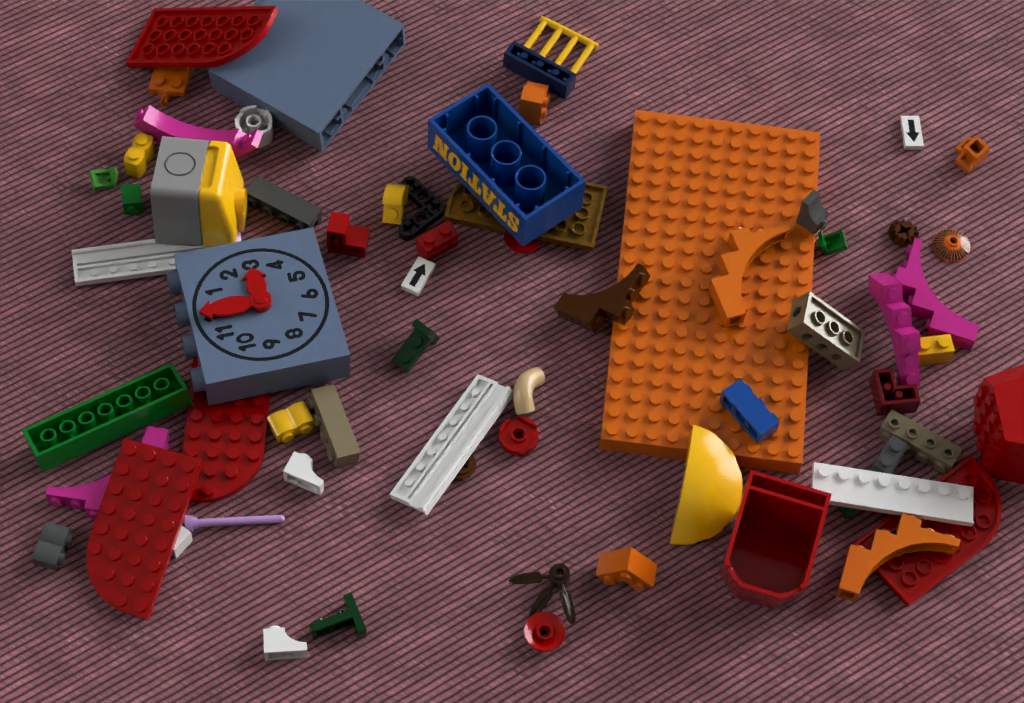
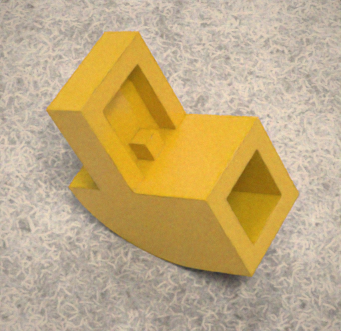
M395 183L386 185L382 204H384L382 223L400 225L403 222L404 205L408 203L409 185Z

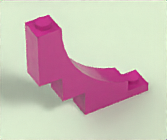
M151 105L143 109L140 108L136 112V119L133 124L143 133L153 136V140L159 144L161 143L162 136L209 140L210 142L211 140L228 142L236 159L257 149L263 135L258 129L245 134L239 129L213 130L193 126L176 120L158 111Z

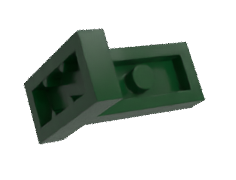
M417 319L412 324L415 329L392 358L394 363L408 373L430 343L433 342L436 345L440 339L430 328Z
M351 592L343 595L347 611H337L331 617L325 619L318 618L309 624L312 639L352 625L359 640L367 637L365 624Z

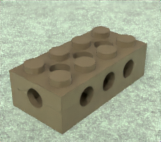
M810 291L793 299L787 327L789 333L841 370L860 363L865 337L863 329Z

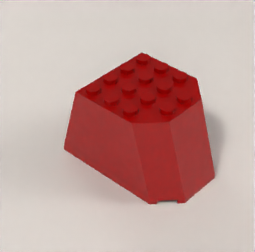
M1023 364L983 379L976 395L973 397L974 422L972 426L973 433L977 435V451L981 454L980 465L991 478L1024 484Z
M750 470L720 570L722 578L735 598L775 610L803 594L808 586L831 493Z

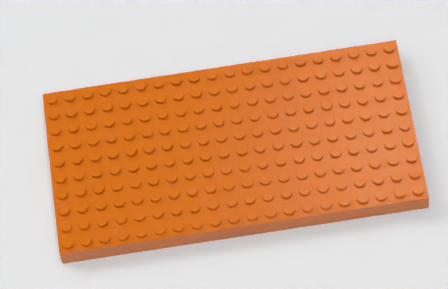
M635 110L616 284L624 279L637 264H641L646 268L650 278L639 292L636 300L633 301L632 306L635 311L625 326L612 320L599 450L686 460L692 426L696 425L716 434L718 438L727 444L735 455L739 467L799 474L803 464L809 346L789 333L787 327L793 299L809 291L812 292L815 235L796 221L802 201L813 189L817 191L820 132ZM788 224L790 232L787 240L761 252L744 272L741 282L742 302L746 311L744 322L725 328L708 288L712 278L722 275L718 266L720 256L727 251H732L728 243L730 231L739 227H749L752 233L758 229L764 230L774 225ZM739 379L751 387L756 397L763 400L766 408L771 413H774L779 421L777 431L759 444L754 441L719 401L722 391Z

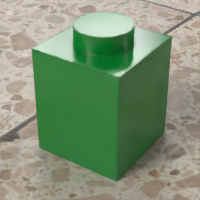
M140 183L121 185L124 215L144 213Z

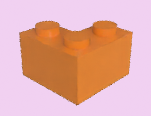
M527 81L526 85L524 84L520 98L519 115L527 123L540 126L541 119H545L546 107L551 99V93H548L549 85Z
M628 547L600 553L595 576L603 580V583L607 585L626 582L634 590L643 591L644 589L654 587L657 564L634 548Z

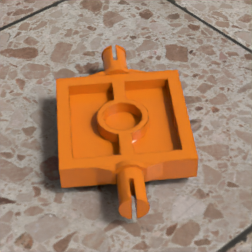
M154 68L148 86L149 93L161 95L160 105L162 106L168 105L169 97H185L194 68Z

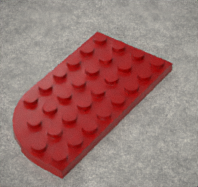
M123 439L86 548V566L91 583L100 597L115 609L149 621L203 464L202 459L135 440Z

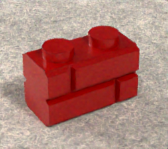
M446 221L417 237L416 251L422 258L430 261L448 251L449 248L452 249L457 246L459 234L453 225Z

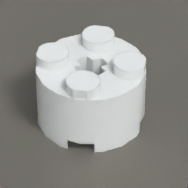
M257 105L242 108L235 118L236 129L241 130L245 134L251 133L256 129L261 131L263 135L258 148L271 144L274 133L270 112L267 109L258 108Z

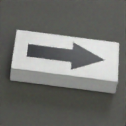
M901 116L900 125L904 150H923L924 144L919 116Z
M418 256L401 284V289L419 296L434 271L436 264Z

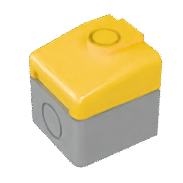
M162 136L150 189L155 243L202 246L204 244L206 247H213L236 242L238 231L244 232L248 203L247 189L244 188V180L231 145L223 141L211 140L210 142L209 140Z

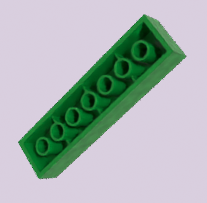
M170 363L23 429L22 432L40 470L44 472L191 405L192 401L187 386L174 365Z

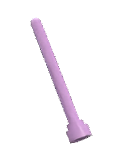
M185 515V528L190 532H194V529H198V527L283 523L285 517L284 515L198 519L193 517V515Z

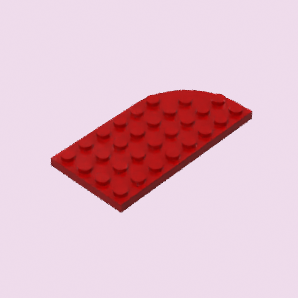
M276 6L154 8L126 61V65L129 68L219 67L243 56L266 37L279 10Z
M193 358L192 368L199 367L197 358ZM190 382L189 394L192 404L187 407L182 454L203 460L190 503L215 502L226 499L244 489L258 473L265 454L268 427L267 417L269 416L271 393L208 406L205 391L194 393L192 382Z
M971 455L937 481L974 487V525L970 527L921 519L922 528H931L935 532L950 534L957 539H961L954 555L935 551L906 553L892 558L874 571L907 608L984 549L992 540L999 527L1002 506L998 489L990 475ZM890 515L854 542L853 545H862L869 550L876 529L888 530L895 534L901 516Z

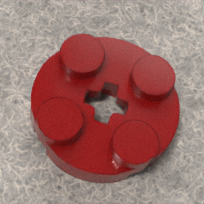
M527 417L508 418L500 426L499 444L510 454L524 457L527 453L533 451L538 444L539 433L537 426ZM522 433L523 438L516 439L513 434Z

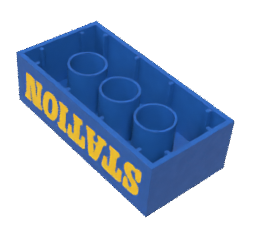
M488 83L428 119L427 147L522 246H525L582 209L586 181Z

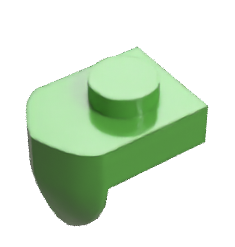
M115 167L90 170L89 177L93 191L113 189L118 181V170Z

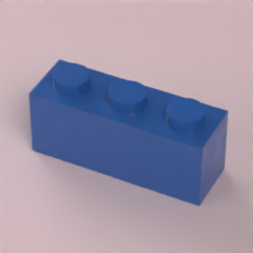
M739 379L722 391L719 401L757 444L777 431L779 425L777 416L766 408L762 399L756 397L748 384Z

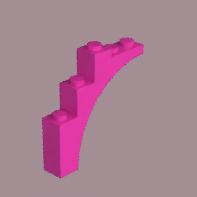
M915 238L912 245L908 244L905 253L908 259H904L902 267L898 266L896 273L892 272L891 275L902 282L903 296L909 297L907 305L911 307V315L926 319L924 327L928 329L926 337L950 334L954 346L971 351L976 340L979 325L965 320L952 312L931 291L921 267L920 250L922 240Z
M887 272L869 274V293L878 303L891 336L896 359L898 385L917 384V387H920L918 353L921 351L920 332L912 327L911 307L903 302L902 282Z
M147 426L141 442L167 450L169 442L168 429ZM111 474L81 486L65 488L47 487L45 493L47 501L57 507L65 505L77 510L84 508L86 516L95 520Z

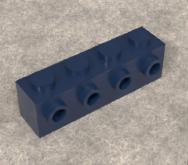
M513 41L504 52L503 66L531 82L549 85V91L555 95L566 99L575 88V73L527 47Z

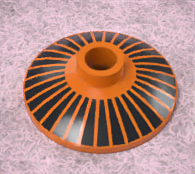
M945 229L938 232L932 243L936 255L947 262H960L969 255L971 248L968 238L963 233L953 229Z

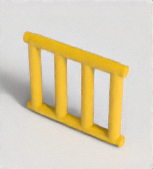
M541 16L539 25L523 45L530 49L546 26L556 30L539 53L541 56L546 57L562 34L570 37V41L555 60V63L560 66L577 42L586 45L587 47L570 69L575 74L591 52L599 47V44L544 16Z

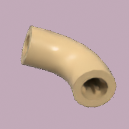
M539 367L528 369L520 374L514 384L513 402L516 415L535 411L533 390L545 382V374Z

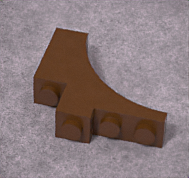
M637 264L624 279L603 291L588 295H573L564 292L553 308L560 318L594 333L604 324L606 318L625 326L635 311L632 303L636 300L644 285L647 284L650 274L643 265Z

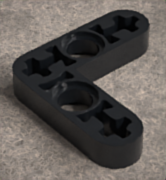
M412 176L405 177L402 180V184L410 185L408 198L420 210L399 226V237L405 241L414 239L444 215V204L419 180ZM426 195L428 199L420 201L418 196ZM419 217H424L427 221L421 224L416 220ZM411 229V233H409V232H405V233H404V230H407V231H408V230Z

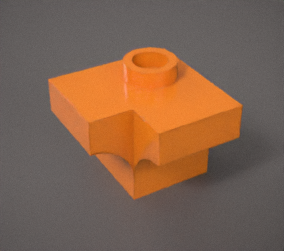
M977 135L974 138L968 136L955 147V151L959 154L955 159V163L969 174L988 158L990 146Z

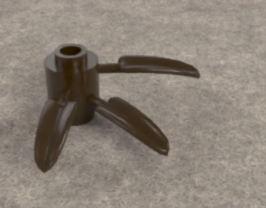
M561 563L553 565L549 575H541V572L537 571L515 575L509 579L511 584H533L542 582V579H549L550 588L548 590L543 589L530 610L529 618L543 610L553 596L552 590L556 588L562 589L559 596L568 622L570 624L575 623L576 615L572 595L565 588L570 583V570L566 565Z

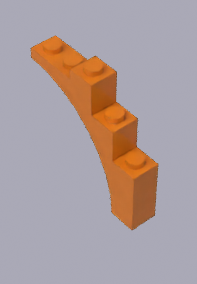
M778 224L768 229H758L752 233L749 227H739L730 231L728 243L732 251H727L720 256L718 266L722 275L712 278L708 288L725 328L744 322L746 311L741 295V282L744 272L761 252L787 240L790 232L788 224Z
M902 514L895 534L888 530L876 529L869 550L862 545H850L835 596L856 602L867 578L882 564L903 554L919 551H935L954 555L961 539H957L950 534L935 532L931 528H922L921 519L910 514Z

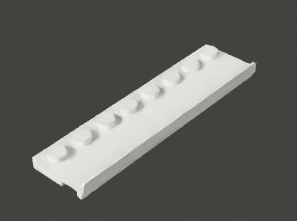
M155 239L74 249L71 251L75 285L84 286L165 275L166 271L176 270L174 254L208 247L204 246V244L202 246L155 243Z
M477 374L389 494L391 499L428 515L513 398L511 387L501 386L498 382Z
M814 462L812 465L811 487L831 493L829 505L899 516L910 514L918 519L970 527L974 525V487Z

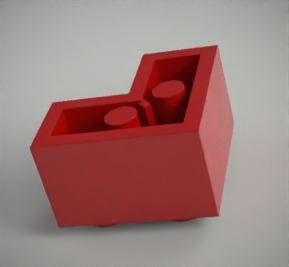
M331 212L326 230L327 252L365 258L370 240V229L363 226H352L350 215Z

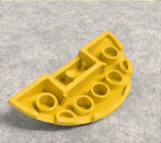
M696 425L692 426L679 502L670 538V544L692 545L717 535L733 519L742 497V474L732 450L716 434Z

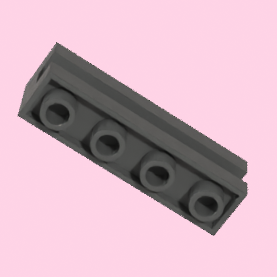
M257 175L246 188L247 203L250 207H256L266 215L273 216L283 224L291 225L296 230L314 228V224H319L322 220V208Z

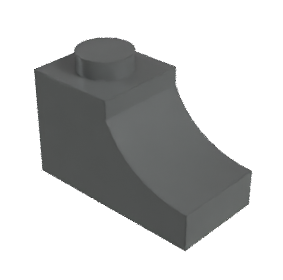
M813 189L802 201L796 221L814 235L819 230H824L828 224L829 212L822 206L819 192Z

